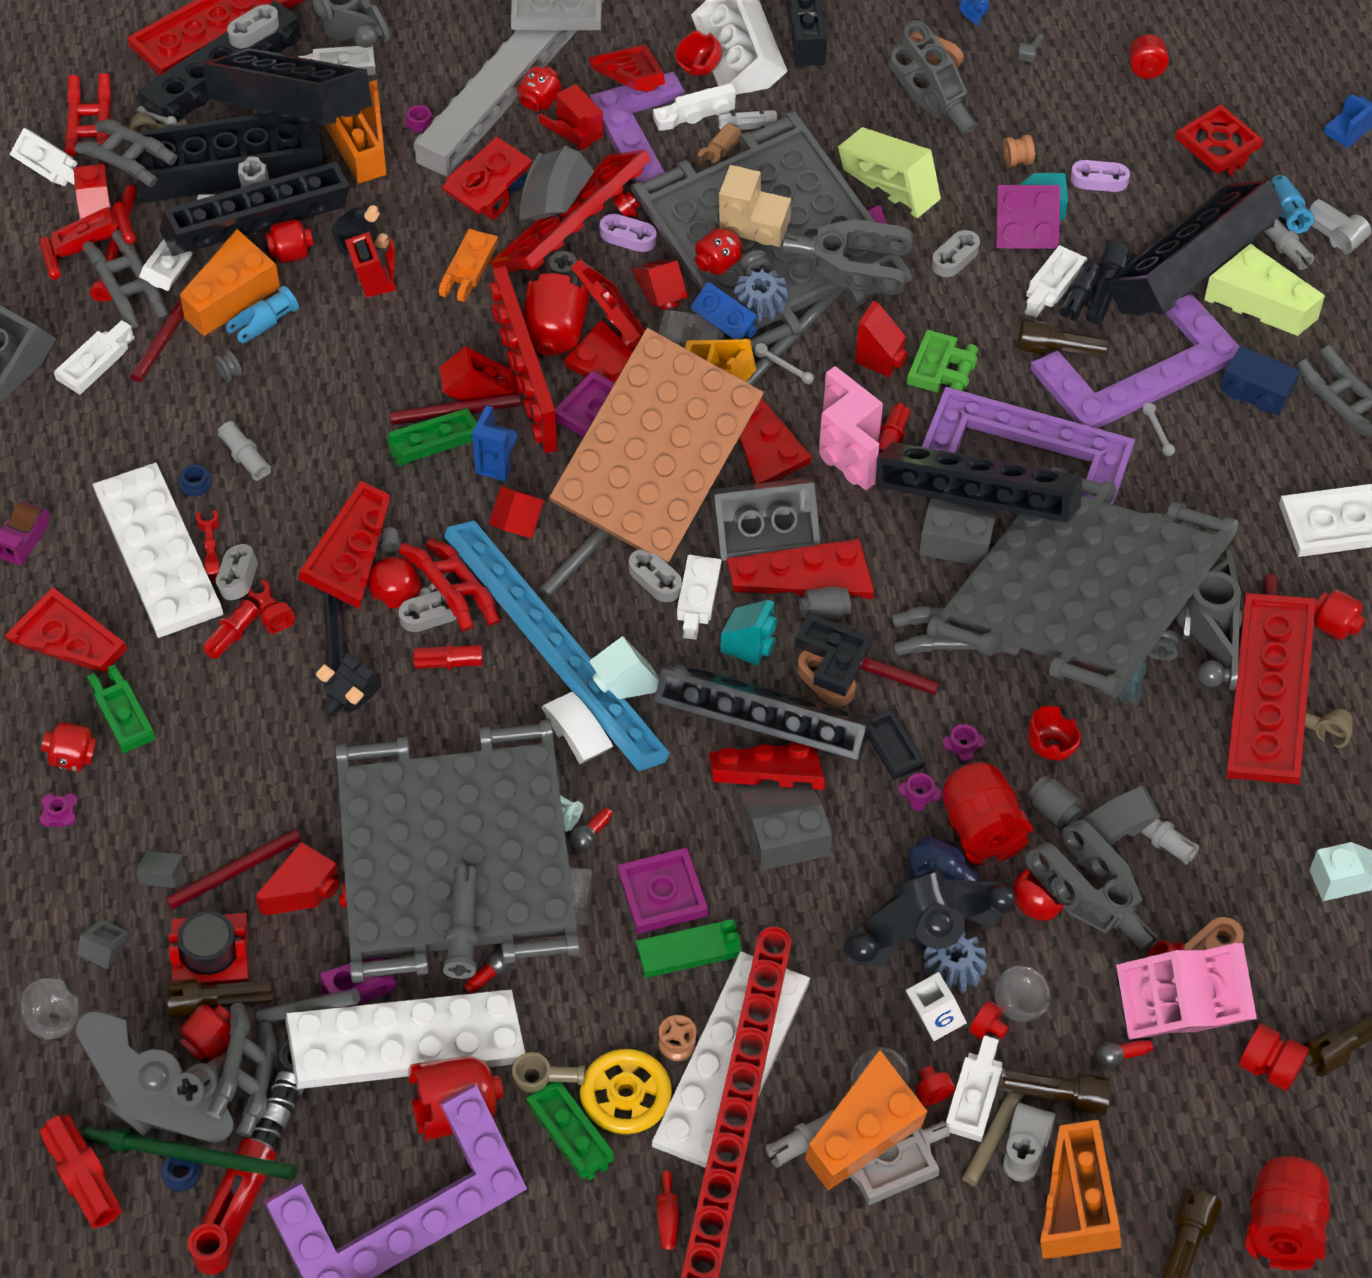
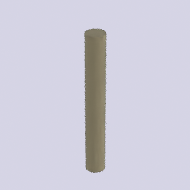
M1007 1093L963 1175V1181L973 1186L977 1185L1015 1113L1018 1102H1021L1023 1094Z

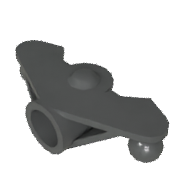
M313 0V8L316 14L322 18L323 30L328 37L341 41L355 38L356 43L364 48L372 47L376 44L377 39L384 44L390 42L388 27L377 5L372 6L369 0Z
M1231 548L1224 550L1223 556L1218 558L1176 616V621L1180 626L1181 639L1187 640L1191 633L1217 660H1208L1201 664L1198 668L1199 681L1207 687H1217L1223 681H1226L1227 690L1235 691L1238 679L1239 629L1242 625L1243 615L1240 610L1241 590L1238 584Z
M93 1011L84 1014L79 1019L76 1026L78 1039L110 1093L102 1104L119 1119L142 1136H146L151 1128L209 1143H221L230 1137L233 1131V1120L227 1108L221 1119L213 1118L207 1114L214 1098L213 1094L193 1107H183L173 1099L171 1084L173 1079L182 1073V1069L172 1054L156 1049L138 1054L129 1047L127 1021L124 1019Z

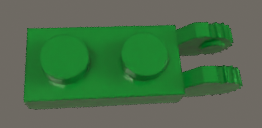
M115 664L107 667L108 676L111 682L114 683L111 687L103 690L100 679L95 673L87 676L94 692L96 703L122 753L156 740L153 729L127 680H123Z

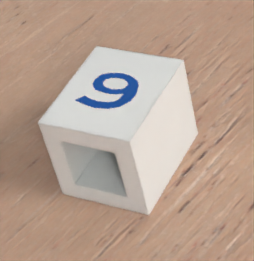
M939 972L906 990L933 1041L967 1023L954 996Z

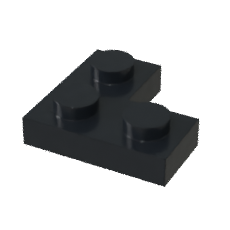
M809 613L795 638L794 646L823 657L814 675V685L846 697L872 647L873 638Z

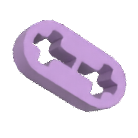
M1080 160L1073 165L1070 179L1074 186L1081 189L1120 192L1128 186L1130 171L1125 165L1120 163ZM1082 173H1087L1088 177L1082 176ZM1112 175L1118 176V179H1113Z
M619 214L606 215L600 221V236L608 243L638 252H647L656 246L657 232L654 226L649 223ZM614 226L619 227V228H615L613 231H610V230H609V229H613ZM643 235H647V236H648V237H644L642 240H641V239H638V238H641Z

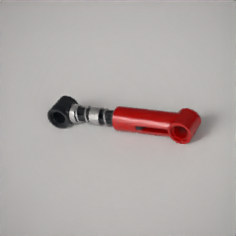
M289 1040L280 1048V1065L275 1079L276 1084L271 1086L272 1095L267 1099L268 1103L266 1104L263 1116L258 1121L251 1138L241 1140L235 1152L236 1154L273 1161L276 1159V1154L272 1147L276 1138H281L279 1132L285 1130L290 1120L291 1113L289 1111L291 1108H295L293 1103L296 1096L301 1095L304 1089H297ZM227 1168L200 1226L196 1227L189 1235L188 1249L197 1270L204 1274L213 1275L222 1272L228 1267L232 1259V1249L267 1176ZM208 1245L219 1246L217 1251L212 1254L201 1253Z

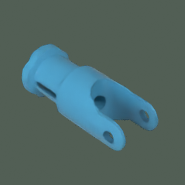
M1274 176L1272 178V183L1275 186L1274 190L1284 210V213L1280 216L1286 219L1287 228L1290 231L1296 232V234L1307 231L1314 223L1312 211L1305 208L1303 197L1286 176Z
M282 286L279 288L278 293L269 299L256 302L231 319L226 325V331L231 334L247 325L237 334V340L240 343H246L276 325L277 320L288 312L297 311L299 309L298 302L292 292L286 286Z

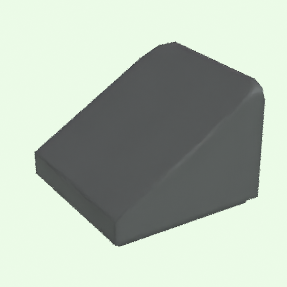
M146 851L136 872L139 884L176 888L183 854Z
M101 919L80 935L77 955L108 970L130 940L132 934Z

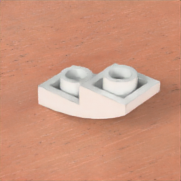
M573 691L541 707L546 717L551 719V726L557 737L559 738L564 735L579 764L613 747L599 722Z

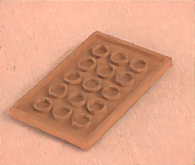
M647 328L550 495L549 501L636 549H643L651 554H657L668 564L764 392Z

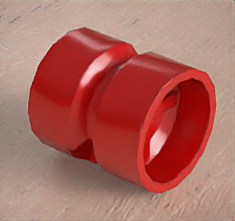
M1260 1023L1246 1047L1238 1066L1256 1076L1263 1073L1266 1074L1269 1083L1288 1092L1310 1048L1293 1039L1284 1042L1281 1040L1280 1032Z

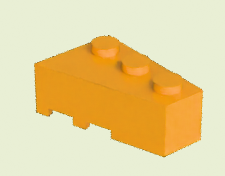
M750 339L686 341L685 349L745 382L749 380L756 370Z

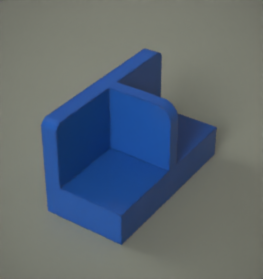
M1350 94L1345 100L1343 111L1325 126L1324 134L1349 148L1372 128V102L1362 95L1358 98Z
M486 405L472 432L475 473L506 482L511 473L510 453L517 441V433L514 430L494 425L493 407Z

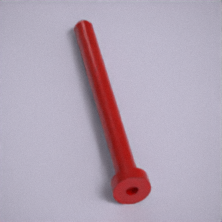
M132 184L125 187L121 200L126 207L129 218L137 194V189ZM112 235L105 255L106 262L118 258L120 253L117 244L112 239ZM99 276L98 282L93 283L91 286L90 296L95 301H110L112 297Z

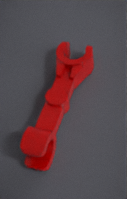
M212 510L213 518L209 521H203L201 512H198L196 514L198 528L206 533L205 548L206 553H208L205 560L206 573L210 582L216 583L220 563L215 553L217 548L213 531L220 524L219 516L216 510Z

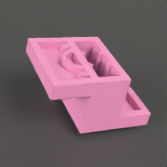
M834 366L826 373L819 454L827 465H834L840 469L851 484H858L863 489L868 490L876 482L877 457L879 453L878 440L880 437L883 403Z
M1233 943L1208 950H1175L1116 965L1129 1040L1165 1033L1198 1032L1257 1019L1243 943Z

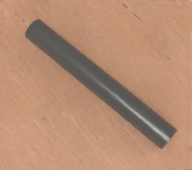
M351 989L260 1009L256 1012V1019L259 1024L263 1022L272 1023L285 1020L287 1013L350 1006L359 1003L360 995L357 989Z

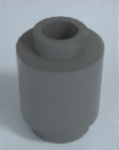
M836 585L805 590L804 597L799 598L801 617L806 618L810 613L828 621L843 619L844 615H850L851 602L848 589L839 588Z
M1043 776L1033 785L1028 793L1032 806L1058 828H1061L1064 824L1066 826L1078 820L1082 814L1080 809L1082 801L1055 778L1050 779L1047 776Z

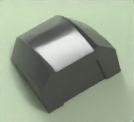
M564 145L563 149L537 155L529 170L523 188L520 204V223H527L567 212L594 172L580 152Z

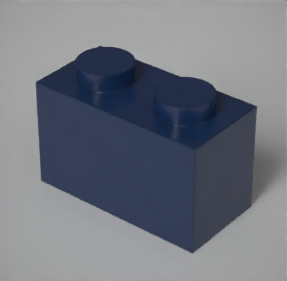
M1240 346L1224 372L1220 391L1227 393L1233 399H1241L1251 403L1263 412H1272L1280 416L1295 391L1300 370Z

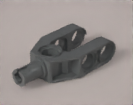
M917 20L908 22L901 34L903 44L897 45L893 49L888 59V65L910 96L936 119L949 116L961 132V135L965 136L974 131L978 123L963 106L967 90L955 62L925 23ZM908 32H919L923 40L920 42L913 41L909 38ZM933 54L937 56L940 64H930L926 60V55ZM896 55H906L910 60V64H900L896 60ZM913 78H923L927 82L928 87H917L913 82Z
M850 219L820 226L818 234L814 235V238L786 233L783 253L811 257L810 260H813V270L840 287L896 295L904 290L906 275L902 271L892 267L880 266V263L874 262L873 265L848 261L849 258H845L846 249L903 256L911 251L913 233L902 226ZM861 234H867V235H870V236H872V237H865V236H862ZM893 239H899L904 242L893 241Z
M1084 820L1074 821L1062 829V837L1066 847L1078 859L1076 862L1080 866L1084 865L1102 885L1099 890L1094 889L1054 845L1042 842L1027 852L1026 864L1029 871L1058 903L1063 904V908L1069 915L1104 933L1109 932L1113 928L1116 930L1120 928L1138 947L1140 952H1143L1156 941L1158 935L1136 914L1138 911L1137 906L1141 903L1142 897L1129 865L1088 822ZM1073 831L1079 833V835L1083 839L1084 845L1078 843V841L1074 837ZM1039 854L1046 858L1049 868L1042 864ZM1098 857L1105 861L1109 868V872L1105 871L1101 867L1098 861ZM1064 881H1067L1071 885V887L1074 890V895L1067 891L1064 885Z

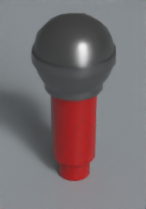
M605 807L586 826L575 829L570 838L573 848L581 852L591 850L594 847L596 835L610 821L613 812Z
M503 949L492 951L486 961V965L467 980V983L463 986L464 990L468 994H472L474 991L477 992L493 977L508 973L513 963L504 964Z
M1138 1040L1124 1044L1107 1041L1097 1048L1096 1056L1100 1065L1105 1068H1114L1124 1059L1145 1055L1147 1052L1153 1051V1044L1151 1040Z

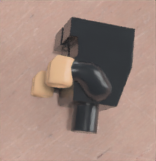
M377 206L356 207L337 220L331 231L339 253L350 255L345 240L366 232L370 233L375 247L382 249L387 247L389 239L387 240L388 236L381 233L377 238L375 237L377 228L374 221L380 214L377 212Z
M349 654L341 661L342 664L337 671L334 672L323 664L316 672V676L324 682L325 691L331 698L323 709L332 717L342 707L349 713L358 710L382 687L374 673Z

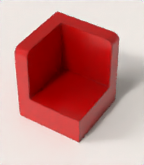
M500 486L489 524L503 531L531 538L534 534L544 500L528 493Z

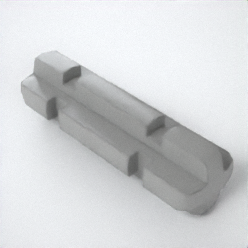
M766 110L764 114H760V111L735 112V116H731V113H721L718 116L719 130L727 123L738 127L740 130L761 129L760 126L766 127L778 121L775 110Z

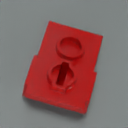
M496 136L470 161L466 160L446 179L442 190L479 215L481 213L487 218L494 220L508 207V187L532 166L533 160ZM499 199H503L502 206L498 211L493 208Z

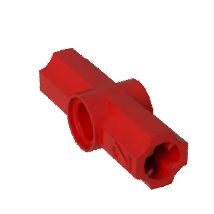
M58 1115L46 1121L45 1126L39 1130L41 1138L56 1162L54 1166L62 1182L64 1181L69 1195H74L91 1228H102L115 1221L118 1215L122 1213L120 1204L105 1180L106 1174L91 1146H86L70 1115Z

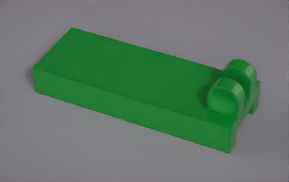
M468 408L388 432L387 442L390 445V453L393 457H396L395 461L400 467L411 461L473 441L472 432L477 422Z
M733 919L636 941V949L644 978L738 958L740 952H742L740 937Z
M553 1082L526 1098L527 1105L581 1180L587 1177V1180L590 1181L596 1177L595 1171L600 1170L603 1173L609 1169L608 1164L614 1161L613 1151L561 1082Z

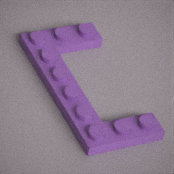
M674 72L664 74L666 84L660 85L656 90L650 92L635 91L624 85L590 95V99L603 111L602 124L617 153L645 149L651 158L642 168L643 172L638 177L632 179L634 183L638 181L643 183L665 173L632 113L675 101L676 97L684 96L685 91ZM669 184V185H667V186H664V187H662V188H660V189H658V190H656V191H653V192H651V193H649V194L651 195V194H653V193H655V192H657V191H659V190H661V189H664V188H666V187H668V186H670V185H672V184Z
M1190 293L1176 300L1173 303L1174 307L1166 312V314L1194 346L1103 390L1094 393L1058 350L1031 362L1030 369L1076 423L1098 429L1142 408L1145 403H1152L1227 367L1240 346Z
M945 387L922 447L957 453L967 427L1089 461L1092 464L1086 479L1097 483L1106 481L1115 484L1116 493L1110 503L1114 505L1135 439ZM1082 492V496H1086L1092 499L1096 497L1094 495Z
M471 1084L439 1102L472 1172L335 1250L301 1182L298 1181L263 1201L301 1278H374L527 1189L477 1085Z

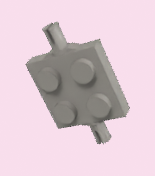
M944 1121L926 1129L919 1128L848 1177L859 1186L868 1205L939 1176L940 1169L931 1154L930 1144L950 1136Z

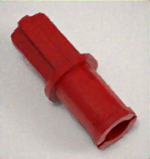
M902 403L892 407L886 423L882 424L880 428L878 456L892 442L899 443L904 440V429L911 411Z
M243 600L227 619H221L219 628L203 644V652L210 658L217 659L235 640L239 641L243 637V631L260 615L256 605L249 600Z
M447 643V647L416 648L413 651V664L417 669L448 667V671H451V667H483L482 644L450 646V643Z

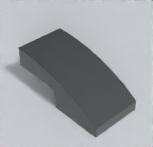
M1139 786L1107 802L1081 820L1088 822L1112 846L1125 835L1136 836L1161 815L1146 787Z

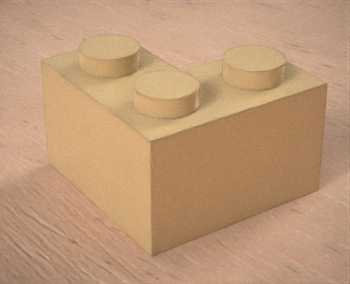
M730 165L719 193L720 228L730 229L738 238L756 241L762 245L781 247L791 219V198L761 192L760 171Z

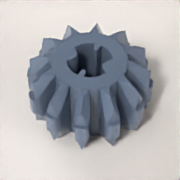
M762 266L758 273L749 268L747 276H739L737 286L734 289V298L741 305L756 314L757 320L760 323L763 317H768L773 321L775 313L783 314L785 304L788 301V291L784 278H778L776 270L766 273Z
M964 930L963 935L954 945L938 950L927 947L923 957L926 961L924 964L925 975H934L939 972L950 991L952 990V985H957L958 990L962 994L966 991L967 984L976 988L979 984L980 976L985 974L987 968L985 948L978 947L979 941L977 936L967 940ZM952 959H957L959 961L953 962Z

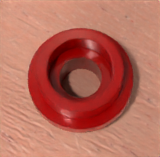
M622 191L612 199L623 216L630 218L632 215L634 217L639 215L636 209L640 205L630 191L626 194Z

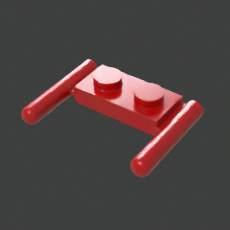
M116 202L111 210L107 206L51 233L52 238H40L39 246L48 275L52 280H57L61 277L60 267L56 258L57 255L63 258L67 255L77 254L83 249L84 243L88 241L93 243L104 241L114 231L118 230L117 227L120 228L126 244H133L136 241V235L124 203Z

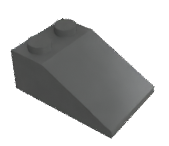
M1 305L0 403L41 366L56 341L55 337Z
M931 498L922 530L919 555L978 566L989 553L998 510Z
M764 779L757 785L733 783L760 871L830 856L832 832L823 805L815 790L812 789L811 783L794 782L793 788L779 787V782Z

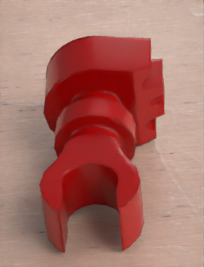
M261 580L264 589L262 593H253L250 588L247 593L249 601L259 607L262 615L261 621L269 633L275 634L294 625L293 621L296 620L294 612L286 602L278 603L276 599L272 598L271 588L267 581Z

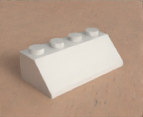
M706 0L691 14L697 31L708 35V33L713 34L723 48L721 62L713 71L718 86L730 83L733 85L736 94L768 89L787 72L759 0Z

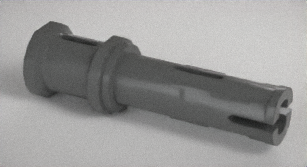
M460 865L454 869L451 928L448 929L445 937L448 953L447 960L444 961L443 973L457 979L472 977L476 971V963L473 959L474 947L477 946L478 934L474 930L478 869L469 866L467 881H465L466 865Z
M227 1052L222 1053L207 1064H195L187 1071L178 1074L171 1084L173 1099L183 1107H193L198 1105L203 1099L210 1097L218 1086L219 1078L222 1077ZM241 1058V1063H240V1067H239L240 1069H242V1066H243V1059H242V1058ZM185 1084L186 1087L180 1090V1087Z

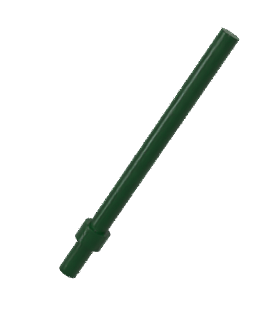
M87 1126L83 1133L84 1141L107 1145L112 1151L127 1153L130 1150L292 1181L297 1175V1166L295 1164L135 1135L130 1129L114 1127L112 1130Z

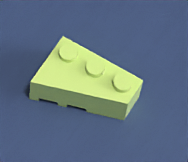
M863 127L838 146L843 170L872 189L878 186L891 195L888 197V200L894 204L900 201L911 208L910 214L914 217H920L941 199L930 149Z
M1249 244L1209 277L1204 300L1210 303L1215 301L1233 308L1232 311L1242 314V312L1260 318V322L1298 336L1318 320L1325 295L1258 248Z

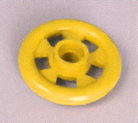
M618 1049L601 1055L587 1068L584 1076V1085H580L581 1104L588 1117L600 1128L616 1134H635L651 1128L664 1116L672 1097L671 1081L662 1064L653 1056L634 1049ZM619 1065L623 1073L617 1074L611 1080L608 1079L605 1071ZM639 1067L651 1075L645 1083L634 1075ZM606 1089L609 1102L598 1104L595 1091ZM622 1089H630L633 1094L623 1097L620 1096L619 1092ZM645 1093L656 1096L650 1109L640 1105L644 1100ZM615 1109L632 1110V1116L630 1119L614 1117Z

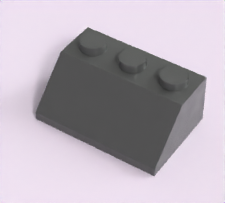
M809 478L709 490L712 520L722 561H727V558L821 545L815 482Z

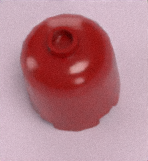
M556 273L540 274L539 280L529 281L527 285L522 315L534 350L545 356L567 353L578 344L590 293L586 286L582 285L579 288L570 283L571 277Z
M462 1056L415 1063L409 1066V1084L416 1083L418 1099L411 1100L412 1110L419 1135L423 1134L424 1142L454 1135L439 1102L471 1084L477 1085L492 1118L497 1110V1099L503 1098L500 1077L492 1076L489 1066L477 1057Z

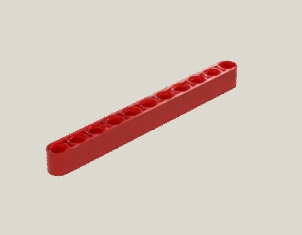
M779 927L764 929L757 939L681 1278H719L790 954L791 938L784 929ZM774 947L781 952L772 954L767 952L765 948ZM761 980L770 981L773 984V986L763 987L757 982ZM754 1013L761 1014L766 1020L756 1021L750 1015ZM752 1047L759 1053L748 1055L742 1049ZM737 1082H745L748 1083L752 1088L748 1090H740L736 1088L734 1084ZM738 1117L744 1123L739 1126H733L726 1119ZM729 1152L736 1159L731 1162H725L718 1157V1154ZM714 1188H721L728 1193V1196L716 1198L709 1191ZM707 1224L714 1225L720 1230V1233L708 1235L701 1228ZM696 1262H706L712 1267V1270L707 1273H700L692 1265Z

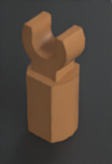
M725 124L710 141L708 147L698 152L697 164L701 165L705 160H712L711 167L720 163L721 158L724 159L739 142L740 129L732 124Z

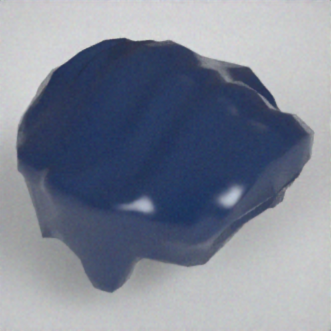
M926 836L921 841H918L915 846L908 849L909 855L905 869L908 878L942 869L944 878L948 880L980 881L978 873L967 866L966 859L954 843L948 840Z

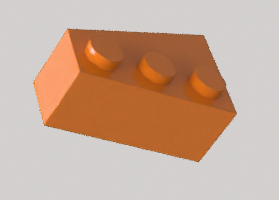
M377 80L369 82L372 106L360 110L359 115L351 117L341 116L336 118L337 122L324 125L358 184L386 175Z
M237 229L181 292L180 298L184 318L203 336L207 335L280 288L276 264Z
M881 1050L878 1051L808 1146L805 1160L828 1191L921 1128L927 1110Z
M1099 1120L1059 1126L1052 1179L1046 1204V1216L1040 1240L1043 1259L1121 1248L1120 1227Z

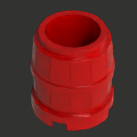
M973 763L956 770L948 777L943 786V802L948 813V820L957 832L962 850L970 862L977 865H985L983 859L997 856L998 862L1015 856L1029 843L1027 834L1029 831L1033 833V827L1025 812L1021 810L1015 791L998 768L988 763Z
M1286 1156L1268 1161L1259 1170L1254 1192L1250 1199L1251 1216L1245 1237V1247L1252 1257L1258 1260L1260 1254L1270 1259L1269 1266L1291 1271L1307 1270L1314 1267L1316 1259L1320 1258L1321 1262L1324 1260L1327 1246V1235L1325 1232L1330 1219L1329 1181L1319 1166L1302 1158Z

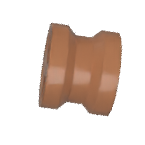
M1022 135L1020 139L1004 138L1003 155L1008 168H1014L1020 163H1024L1026 166L1034 164L1035 149L1031 135Z
M673 1015L661 1023L659 1027V1048L666 1058L672 1061H682L688 1059L694 1053L697 1030L691 1019L683 1015ZM671 1040L678 1041L680 1045L671 1043Z

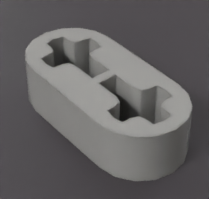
M260 5L233 20L227 27L230 44L240 49L247 48L275 32L279 28L278 11L271 5Z
M969 230L955 233L933 254V272L941 277L956 275L979 253V236Z
M247 544L236 545L230 548L223 557L216 577V584L222 597L226 600L239 599L245 596L251 588L258 567V560L251 546Z
M638 549L630 555V575L654 598L662 602H672L680 596L682 587L681 577L660 556L651 554L643 549ZM649 562L650 570L645 566L638 568V563L647 564ZM660 580L666 585L673 583V588L663 587L661 589Z
M439 591L409 599L403 602L398 610L400 625L403 629L410 632H419L456 620V617L453 616L451 609H446L445 606H442V602L446 600ZM415 611L419 618L413 620L409 613Z

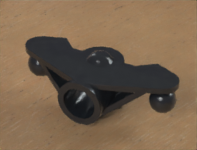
M942 869L909 878L894 884L893 888L896 894L848 935L843 945L844 954L854 964L887 965L896 944L910 941L915 946L924 949L927 947L937 950L949 948L957 943L963 935L965 920L969 919L986 928H990L1015 906L1016 893L1012 887L1001 882L948 880L944 878Z

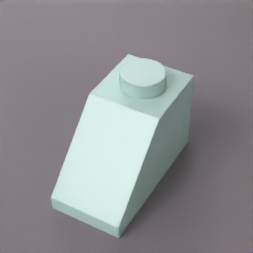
M623 636L589 661L596 671L592 678L604 693L610 690L618 699L655 693L657 690L658 675L649 662Z
M1352 842L1317 850L1309 871L1323 901L1372 890V850Z

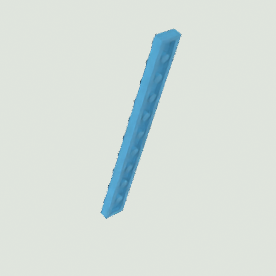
M475 520L447 527L444 538L455 548L463 561L490 591L492 596L570 690L587 706L604 731L638 772L665 763L670 754L669 751L625 699H618L610 690L604 693L592 678L596 671L589 662L591 660L590 657Z

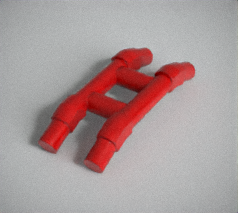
M107 73L98 75V103L81 104L80 77L78 75L68 76V116L64 152L73 158L76 155L75 146L79 142V138L96 137L95 142L100 144V146L109 138V135L106 133L98 132L95 129V125L79 126L80 116L98 115V121L110 119L112 99L110 75Z
M434 538L429 539L425 545L426 550L441 559V561L432 562L431 556L425 550L408 543L401 544L399 554L409 559L410 562L425 573L447 601L446 603L450 607L453 616L456 617L462 632L474 628L464 596L473 595V599L477 602L480 611L483 612L488 626L501 622L492 594L486 587L482 586L460 559L459 553L455 548ZM454 572L462 583L451 585L443 574Z

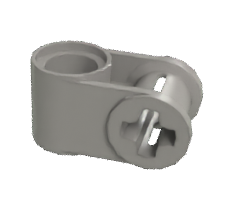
M1018 1102L1009 1131L1003 1163L1005 1173L1011 1179L1024 1182L1029 1181L1036 1175L1044 1148L1047 1147L1056 1117L1055 1113ZM1024 1155L1025 1159H1021L1019 1156Z

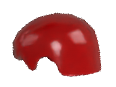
M696 30L684 37L677 46L675 59L677 64L692 76H705L714 71L721 62L723 48L713 34L708 33V35H705Z
M387 557L375 564L367 580L369 592L374 600H381L388 608H399L403 602L418 597L422 589L416 567L409 560L400 557Z
M1041 706L1032 714L1027 729V740L1030 748L1039 756L1048 760L1061 761L1068 759L1077 752L1081 733L1076 726V720L1074 718L1070 720L1065 719L1061 715L1060 707ZM1049 740L1058 741L1060 744H1049L1045 742Z
M1029 869L1023 871L1013 882L1012 888L1016 893V906L1024 915L1036 921H1050L1064 909L1063 904L1055 900L1032 875Z

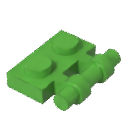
M927 330L908 374L907 384L937 393L941 384L963 392L966 391L969 384V372L974 370L978 361L976 356L978 352L977 346L968 344L965 350L956 348L958 338ZM949 364H957V371L948 369Z

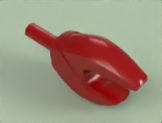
M664 1171L662 1173L663 1194L657 1195L659 1236L661 1247L664 1250H673L677 1246L679 1235L678 1195L672 1193V1172Z

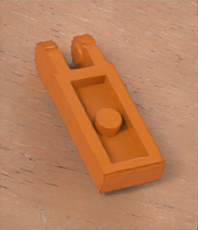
M468 229L439 286L440 296L447 298L454 283L458 282L461 285L458 288L457 299L458 301L466 302L472 288L477 286L498 245V236Z

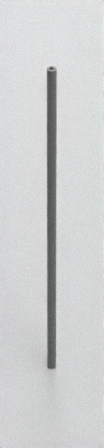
M845 289L815 302L798 320L802 332L796 336L789 334L781 338L772 346L769 352L780 358ZM765 356L762 357L755 364L756 370L746 383L753 386L775 362ZM597 528L539 588V592L542 594L545 592L547 594L546 597L550 598L610 534Z

